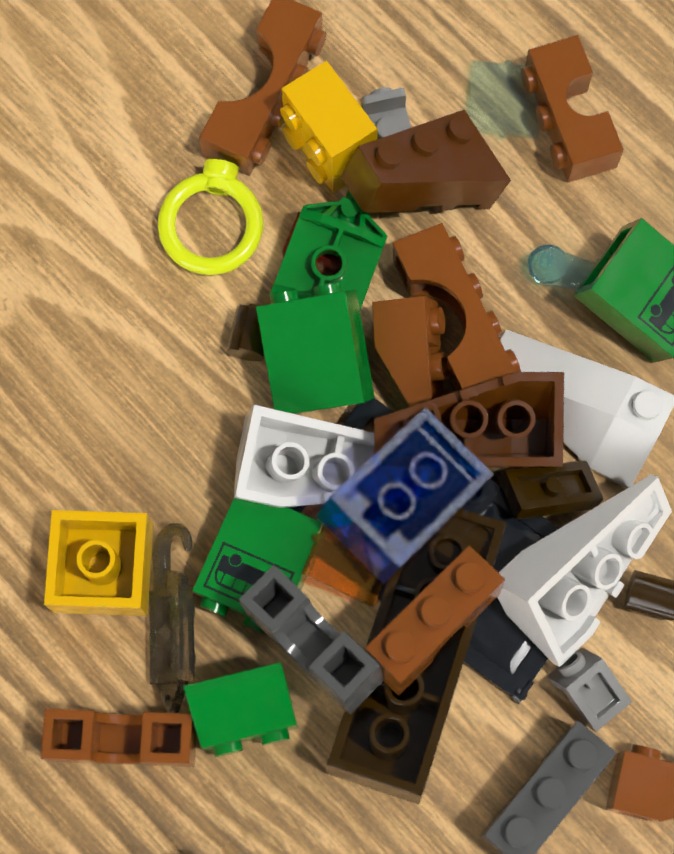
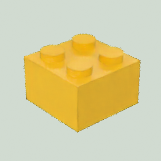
M326 60L281 88L283 107L280 108V112L285 121L282 132L287 142L295 151L301 148L309 159L306 161V164L313 178L319 184L325 181L334 194L346 186L341 175L357 147L377 140L378 129Z
M52 510L44 605L54 613L148 616L154 527L148 514Z

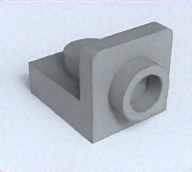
M387 87L379 88L361 98L362 109L378 129L377 139L411 128L406 110L404 88L393 90Z
M584 648L576 651L560 667L557 666L548 675L551 683L565 693L586 725L595 732L632 703L603 658Z

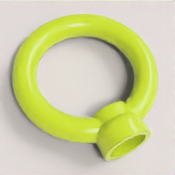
M220 159L205 160L203 172L179 182L167 194L162 203L158 216V232L161 243L171 259L188 271L202 275H219L235 270L253 255L261 241L264 226L261 206L253 192L237 179L239 167L232 162ZM206 191L220 196L231 195L238 201L244 211L246 218L244 236L235 249L223 256L208 258L195 255L183 246L177 236L175 222L178 210L190 196L198 192Z

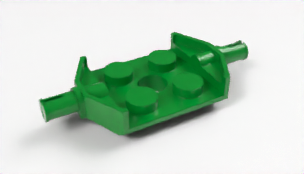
M349 189L341 201L303 205L270 295L296 290L298 299L314 297L313 287L341 282L342 292L356 289L359 309L361 310L386 243L387 235L367 213H363ZM324 254L335 255L341 261L342 268L335 275H322L316 268L315 263L317 259Z

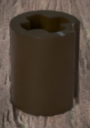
M239 304L237 306L227 347V353L247 361L257 362L264 360L265 355L256 307L259 305Z
M634 570L627 588L624 608L674 621V580Z

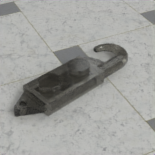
M175 522L163 527L154 542L152 553L153 590L149 591L150 685L157 686L167 713H179L185 696L184 686L188 685L191 681H195L196 663L193 586L189 585L188 578L184 573L171 570L172 541L176 536H179L185 551H191L193 548L192 536L186 526Z

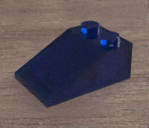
M425 407L327 499L316 517L385 584L494 474Z

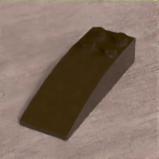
M416 494L367 645L468 546L472 547L493 567L507 523ZM477 618L467 628L462 626L437 652L433 662L399 696L383 681L351 715L344 711L327 762V774L418 805L420 804Z

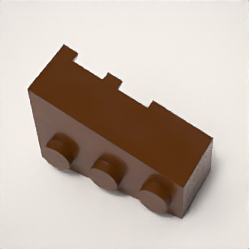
M465 109L358 146L341 175L342 180L363 213L415 211L418 206H439L440 210H453L456 205H476L477 209H490L511 181Z

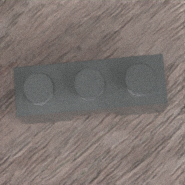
M275 565L239 599L247 616L349 715L385 680L381 666L345 631L340 634L313 607L309 597Z
M579 720L571 724L542 759V763L514 797L510 798L480 836L500 854H536L617 752Z

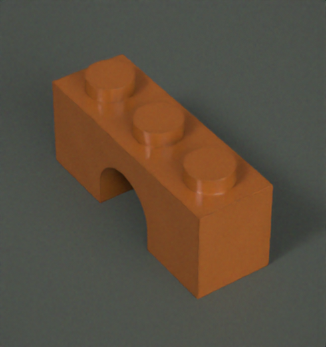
M578 35L529 49L525 68L521 69L524 88L528 94H534L538 105L535 108L539 127L543 132L548 130L553 143L550 145V153L554 166L557 170L563 169L568 183L617 168L624 151L609 111L591 116L582 115L575 112L567 102L568 99L587 93L593 74Z
M468 546L365 647V651L381 666L385 679L384 682L398 696L433 662L437 652L462 626L467 628L500 595L505 578L472 547Z
M45 709L41 759L50 762L195 767L197 732L191 714L143 712V714L125 715L100 713L94 710Z

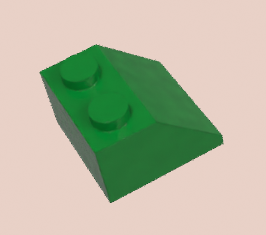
M281 662L184 686L201 749L204 751L214 750L215 757L243 751L242 742L261 738L262 746L289 740V731L298 729L286 674Z

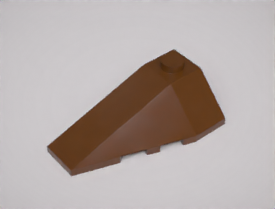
M513 372L374 418V466L563 467L564 372Z

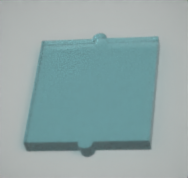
M510 60L505 61L504 64L473 61L468 116L480 134L498 135L501 140H504L507 136L538 139L539 124L535 108L539 106V102L535 92L528 94L524 88L521 69L525 68V65H514Z

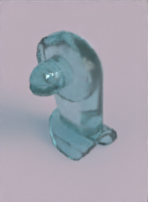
M542 245L531 252L527 267L531 277L542 285L577 290L596 263L564 252L557 246Z

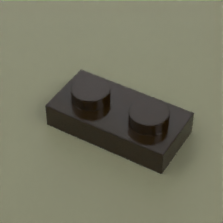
M587 461L563 463V467H528L505 470L499 480L515 520L592 510L599 506L604 499Z

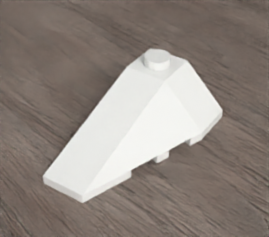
M505 330L500 341L505 351L511 349L514 352L521 372H564L563 443L577 455L576 459L578 461H587L591 472L625 489L631 487L674 407V395L636 376Z
M254 405L245 416L236 459L234 498L284 508L421 494L427 490L431 466H374L373 432Z
M649 475L522 550L499 572L505 578V582L498 599L506 615L553 664L560 667L593 635L601 623L595 617L609 595L617 598L624 587V584L619 581L633 558L640 559L644 556L671 514L672 510L659 478Z

